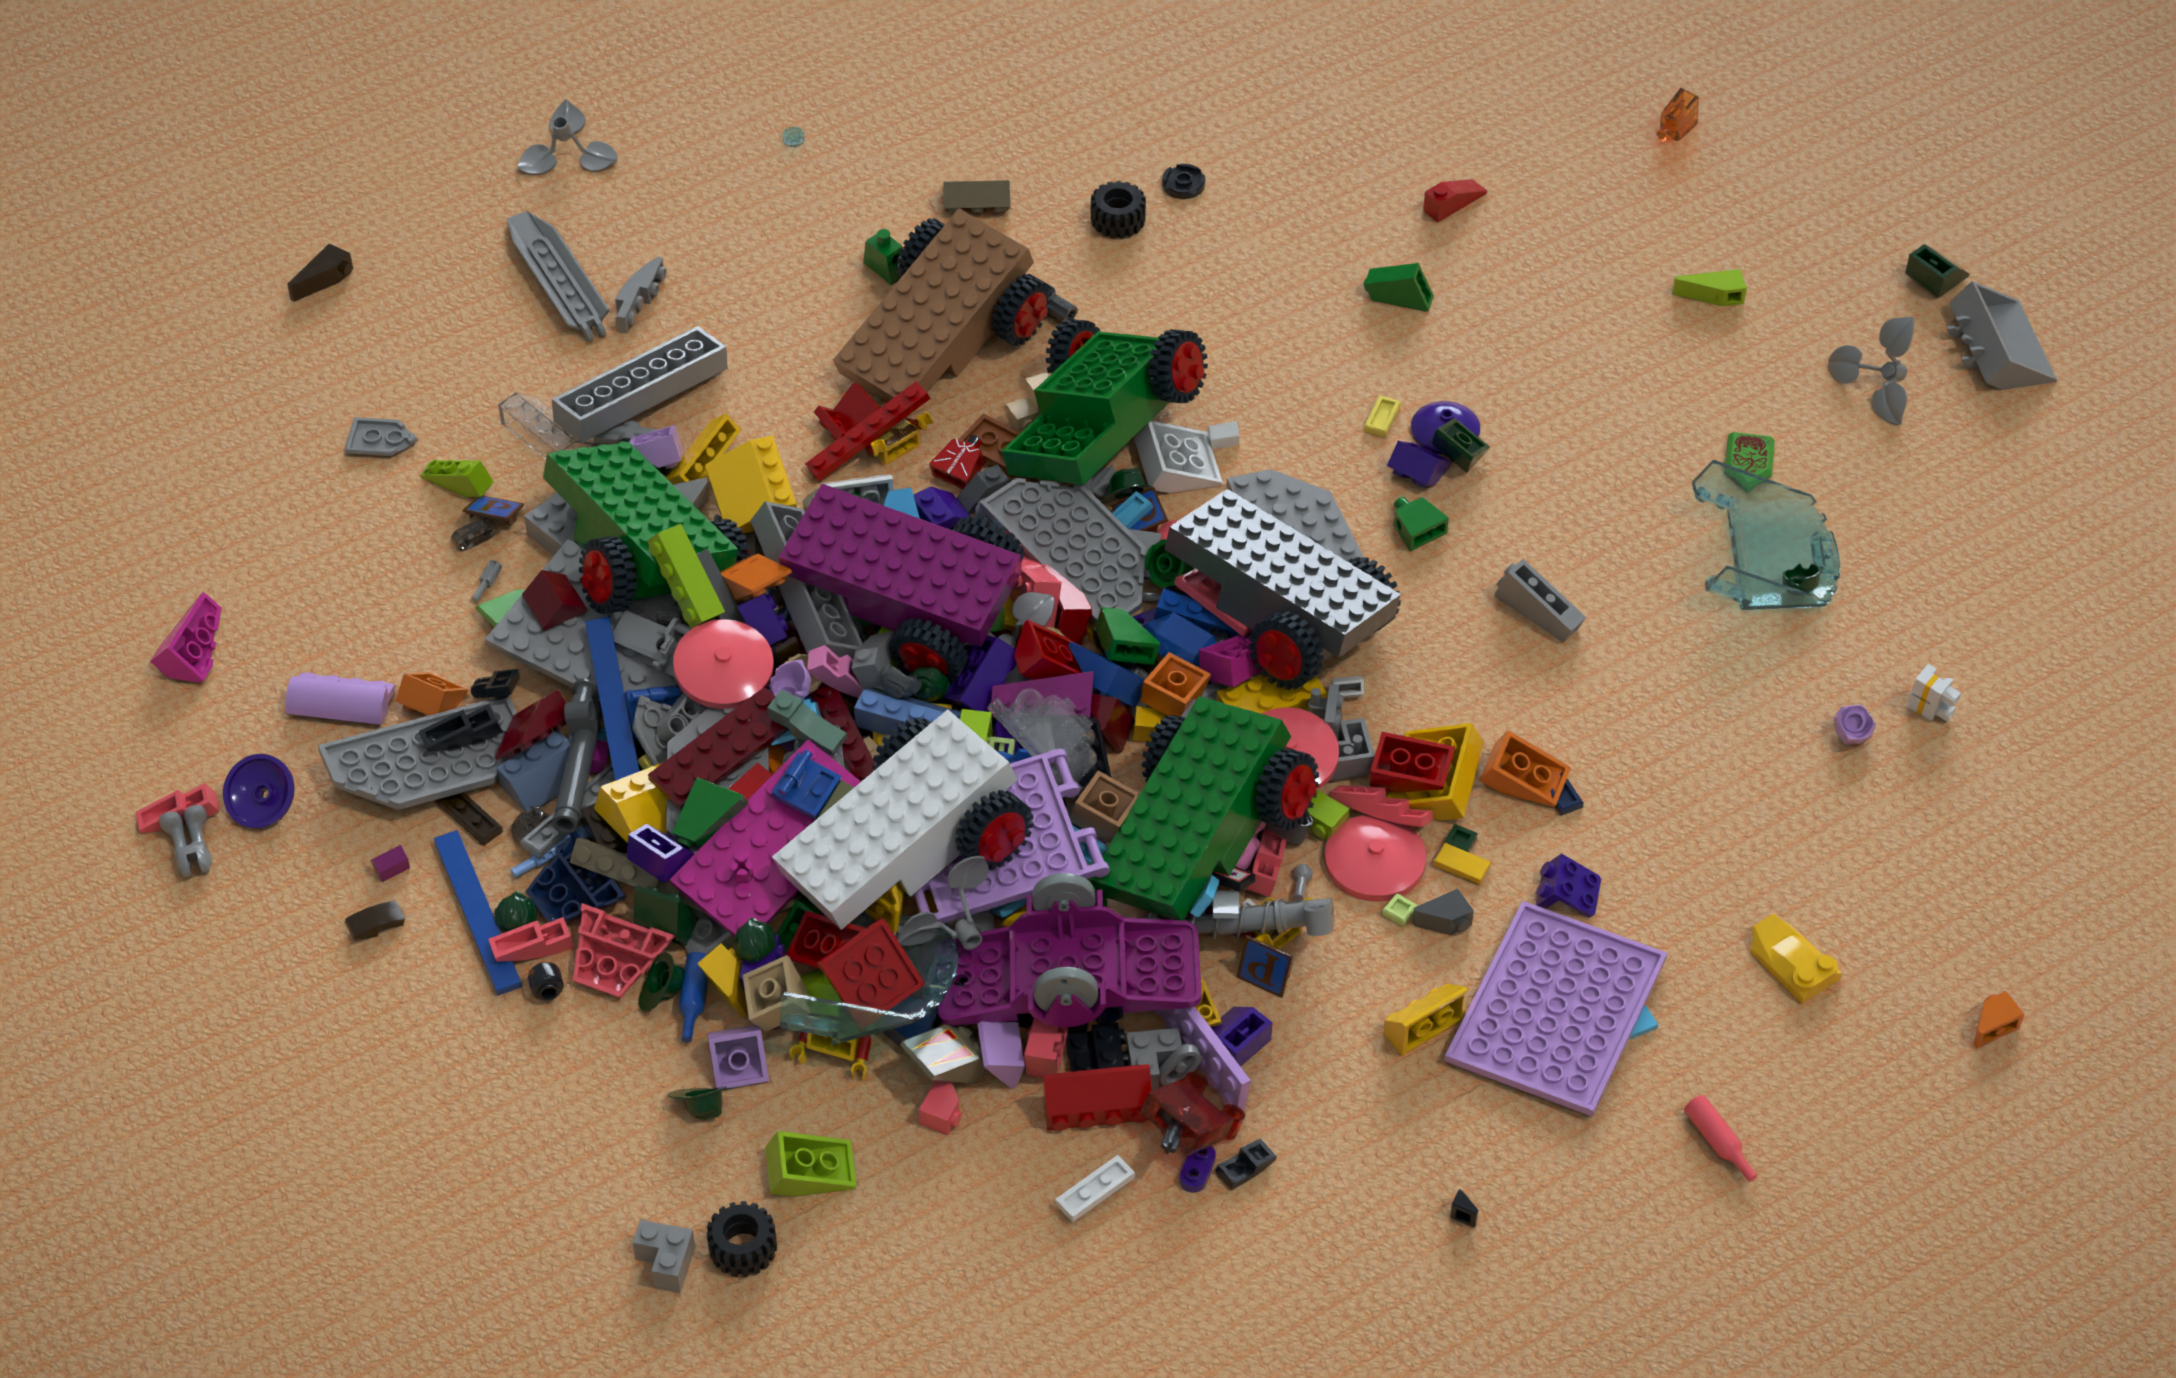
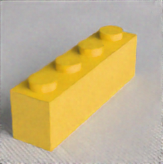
M727 413L710 420L683 455L681 461L678 462L679 464L673 468L666 478L673 485L705 478L707 476L705 464L722 456L741 432V428Z

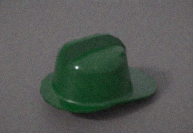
M1138 468L1122 469L1112 475L1109 483V494L1100 498L1099 501L1102 504L1109 503L1124 497H1130L1136 491L1138 493L1152 488V486L1145 485Z
M667 952L660 953L652 962L648 977L641 990L639 1007L644 1012L654 1009L661 1000H668L674 997L682 986L684 969L673 962L672 956Z
M727 1086L680 1089L668 1093L667 1096L683 1099L692 1116L706 1120L721 1115L723 1105L722 1090L726 1089Z

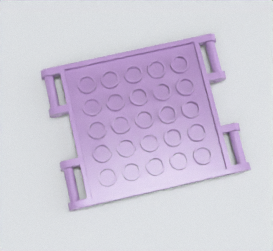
M1056 749L1010 763L1018 780L1006 791L1015 794L1031 809L1034 817L1031 821L1034 824L1033 828H1029L1032 833L1030 837H1025L1027 841L1025 847L1019 845L1018 849L1021 852L1018 855L1014 852L1011 854L1012 861L1007 862L1004 859V866L999 868L996 865L995 870H988V875L983 883L975 888L964 889L970 915L1024 899L1026 895H1032L1034 886L1041 879L1049 875L1071 873L1088 879L1095 876L1104 877L1109 874V866L1107 862H1104L1096 842L1097 834L1095 829L1089 827L1074 832L1062 797H1074L1080 792L1078 784L1073 781L1067 765V755L1064 749ZM1049 764H1057L1064 783L1063 785L1057 786ZM1084 842L1087 844L1094 864L1087 866L1079 843ZM961 854L912 895L915 898L919 913L930 912L924 892L929 889L931 890L938 913H934L937 918L936 922L940 921L944 924L966 917L958 891L959 888H950L947 881L951 869L965 859Z

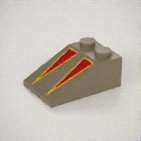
M943 1025L904 1040L900 1044L931 1080L977 1084L987 1071L983 1064L981 1044L972 1036L973 1032L966 1025Z

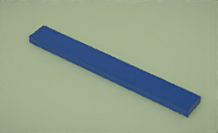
M609 616L585 621L616 781L640 770L624 696Z
M458 830L435 837V845L497 996L521 988L522 984L513 961H496L488 939L501 933L498 925H496L495 918Z

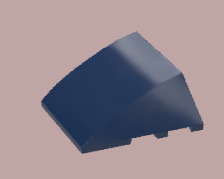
M577 831L569 834L570 838L562 848L559 847L555 853L557 855L551 863L543 867L525 891L548 923L564 917L566 923L582 917V903L599 909L626 898V895L613 878L570 863L576 839L581 838Z

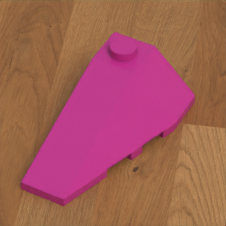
M202 592L159 646L150 662L168 678L198 683L204 681L213 666L211 656L212 651L216 647L214 636L215 631L219 627L221 607L205 592Z

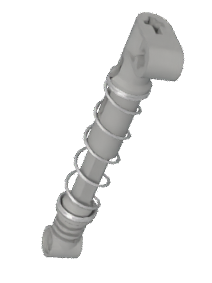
M1332 898L1294 902L1278 899L1275 901L1270 900L1266 905L1251 906L1249 903H1245L1243 907H1239V919L1213 918V914H1205L1203 912V915L1198 918L1194 915L1187 916L1184 921L1193 923L1198 929V934L1210 932L1215 940L1217 932L1218 935L1236 934L1239 937L1240 933L1260 931L1261 934H1264L1265 930L1275 929L1282 933L1286 932L1289 928L1306 926L1308 935L1322 936L1333 931L1335 916ZM1149 913L1146 917H1143V918H1142V919L1173 920V919H1170V918H1168V919H1161V918L1159 917V915H1158V914H1155V913Z

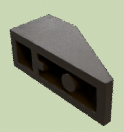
M329 243L287 284L290 299L295 302L340 283L354 269L351 254Z

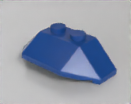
M1174 612L1148 622L1145 626V629L1160 642L1158 653L1163 658L1170 652L1199 668V649L1217 643L1214 635Z

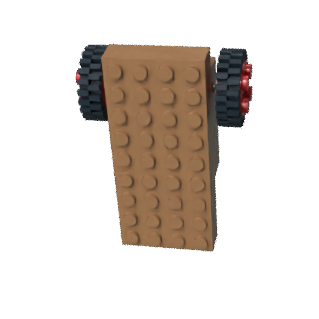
M958 209L946 224L935 218H929L927 222L925 220L922 221L921 226L917 225L915 227V233L910 232L909 241L905 239L904 247L900 249L899 253L902 256L897 258L899 264L896 265V269L899 270L897 274L900 276V280L833 359L839 373L888 402L915 381L928 393L945 371L957 378L993 333L1011 345H1022L1025 343V340L1028 342L1031 339V334L1034 336L1037 333L1036 328H1041L1043 325L1040 322L1046 319L1051 307L1048 304L1052 302L1050 297L1052 295L1051 287L1037 277L1025 274L1034 264L1029 248L961 209Z

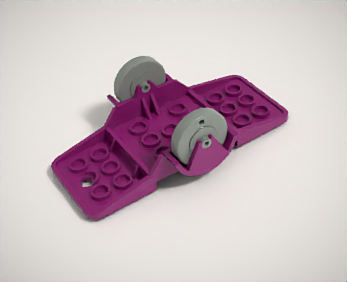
M1057 873L1041 879L1034 886L1032 895H1026L1027 913H1023L1008 927L979 932L982 936V942L978 947L967 950L958 938H950L944 941L939 948L938 1013L940 1020L946 1025L977 1024L981 1021L991 1023L1018 1021V1014L1030 1013L1035 1019L1048 1025L1073 1027L1096 1019L1106 1007L1122 1006L1123 1013L1195 1007L1202 998L1198 929L1193 923L1180 920L1123 918L1111 909L1103 907L1102 890H1097L1095 894L1093 885L1087 879L1071 873ZM960 978L968 979V982L964 983V986H956L954 984L957 983L960 980Z

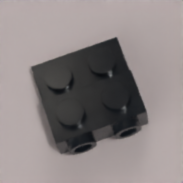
M1118 1022L1092 1025V1031L1067 1034L1066 1043L1071 1072L1129 1066L1128 1051H1122L1121 1046L1126 1045L1124 1029H1119Z

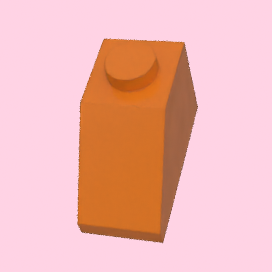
M2007 991L1998 995L1992 994L1984 1000L1973 1044L1976 1049L2020 1029L2024 1013Z

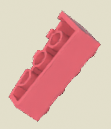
M1024 553L1022 573L1009 596L1014 603L1019 596L1029 592L1052 595L1055 601L1054 610L1050 620L1044 627L1050 626L1055 628L1062 583L1039 562L1029 558Z

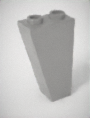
M1524 559L1516 565L1514 563L1510 564L1504 571L1505 575L1496 584L1498 586L1494 594L1496 598L1562 642H1565L1573 635L1586 619L1575 606Z

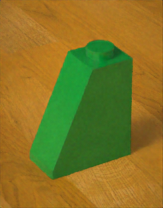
M1419 263L1369 269L1368 275L1364 280V288L1369 293L1372 301L1420 311H1429L1434 294Z
M1101 607L1095 628L1107 660L1154 665L1160 642L1124 609Z
M697 777L672 834L678 839L677 843L684 847L692 848V845L701 848L725 823L740 813L749 801L740 793Z

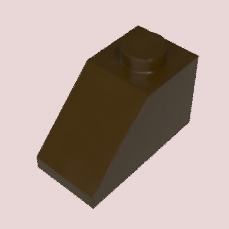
M795 636L786 637L770 645L773 654V675H775L776 668L784 664L785 661H788L789 657L800 654L798 641Z

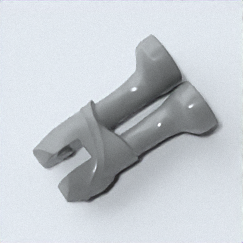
M192 805L184 811V819L192 841L188 846L183 820L178 812H166L159 818L161 829L173 839L175 845L173 852L179 871L184 878L192 876L189 861L198 859L197 862L202 873L209 872L212 865V858L206 849V842L203 839L202 828L207 820V812L205 807L201 805Z

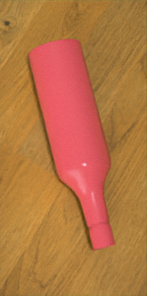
M1705 1095L1692 1099L1684 1108V1112L1721 1159L1734 1163L1748 1182L1754 1181L1757 1178V1174L1743 1157L1742 1144L1739 1138Z

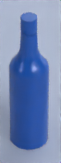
M691 952L686 955L678 1007L684 1017L682 1041L686 1043L692 1041L695 1020L703 1013L705 1008L708 978L697 964L707 955L703 952Z

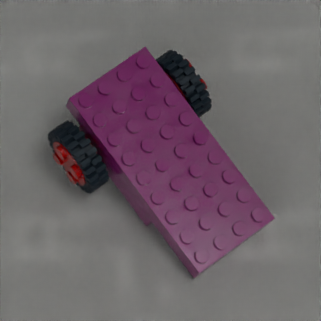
M821 484L779 556V563L791 569L792 573L787 576L846 597L850 615L896 631L890 641L889 648L890 651H893L892 656L897 657L896 661L899 664L904 663L903 668L905 670L913 672L919 667H933L944 674L951 684L952 681L955 682L968 660L967 650L963 649L965 644L968 642L979 647L982 646L1021 575L1024 548L1020 546L1021 542L1019 539L1013 540L1015 535L1009 533L1007 528L1004 526L998 528L999 523L994 521L990 524L987 518H983L981 521L979 516H974V518L967 516L966 519L963 517L957 522L954 529L950 530Z

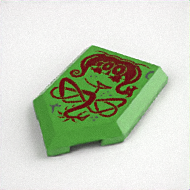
M1738 432L1728 434L1725 471L1730 476L1738 479L1741 482V486L1746 490L1754 487V484L1770 478L1773 470L1775 440L1771 436Z

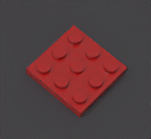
M880 918L817 962L859 1029L864 1028L926 985L884 918Z

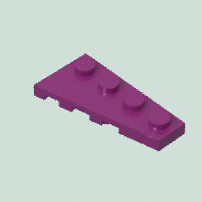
M1094 671L995 685L992 688L991 712L1072 720L1080 715H1087L1090 718Z

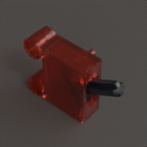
M1188 1072L1184 1078L1149 1092L1140 1113L1160 1129V1133L1164 1135L1161 1148L1164 1149L1165 1154H1169V1152L1175 1153L1179 1146L1182 1153L1191 1155L1223 1140L1235 1139L1245 1119V1112L1233 1104L1225 1105L1222 1111H1220L1203 1096L1208 1084L1207 1079L1197 1072Z

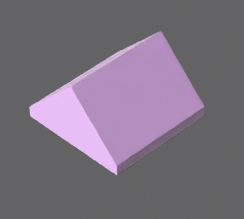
M981 1021L977 1023L984 1068L1011 1089L1015 1088L1025 1067L1018 1022L991 1023Z

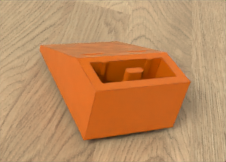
M755 554L726 568L720 573L735 602L738 603L752 597L755 598L765 593L766 589L785 582V576L792 573V571L771 559Z

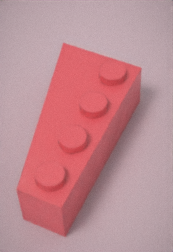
M1034 1018L1032 1026L1028 1030L1026 1050L1023 1052L1027 1076L1043 1078L1045 1074L1059 1073L1069 1027L1048 1025Z

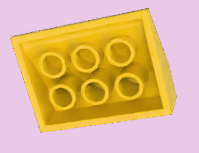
M773 435L749 440L705 464L721 518L730 519L732 522L735 521L737 527L742 529L741 534L754 531L750 520L765 501L797 508V503Z
M1473 723L1406 731L1405 736L1455 746L1450 769L1443 790L1404 793L1388 792L1387 798L1409 799V809L1433 810V819L1436 820L1464 818L1484 744Z
M662 763L600 787L594 809L627 843L628 835L645 824L666 834L667 797L648 779V774Z

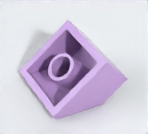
M675 425L630 439V443L651 464L658 468L663 466L666 469L675 467L682 459L684 450Z
M751 1025L707 1033L716 1088L723 1086L733 1088L769 1081L762 1033L759 1026Z

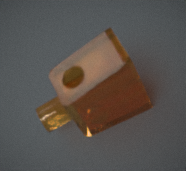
M1683 88L1677 91L1661 113L1660 129L1657 132L1659 139L1667 141L1671 138L1675 141H1680L1698 124V96Z

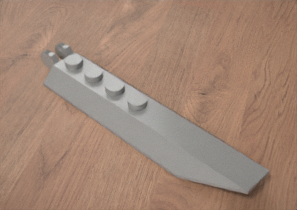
M528 211L507 218L514 245L568 327L582 330L588 342L594 340L593 333L589 329L593 325H595L601 337L605 336L606 330L602 320L610 309L555 227Z

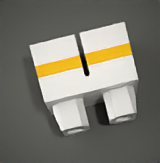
M1928 664L1915 679L1907 708L1931 721L1938 716L1948 722L1956 711L1954 705L1958 702L1961 692L1951 687L1954 679H1941L1935 675L1937 669Z

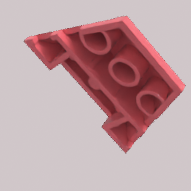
M582 903L581 926H579L578 932L580 934L579 945L576 950L573 981L622 998L675 936L652 927L648 929L607 915L603 910Z

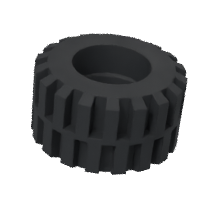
M1111 181L1107 182V185L1102 184L1099 186V189L1094 190V194L1091 195V224L1097 232H1102V235L1110 236V238H1125V236H1133V233H1138L1140 228L1144 227L1146 221V197L1144 192L1138 189V186L1131 185L1129 182L1122 183L1117 181L1113 183Z
M741 1201L740 1205H735V1202L729 1203L730 1207H721L719 1214L714 1213L711 1217L712 1222H708L707 1241L710 1257L713 1259V1264L717 1268L721 1267V1272L725 1274L730 1271L731 1276L737 1277L738 1274H743V1277H749L751 1272H754L756 1275L760 1273L761 1267L766 1269L769 1266V1260L773 1261L775 1251H777L773 1218L771 1215H767L765 1208L758 1209V1204L752 1202L751 1205H747V1201ZM739 1234H750L755 1237L749 1243L741 1245L729 1242L732 1237Z

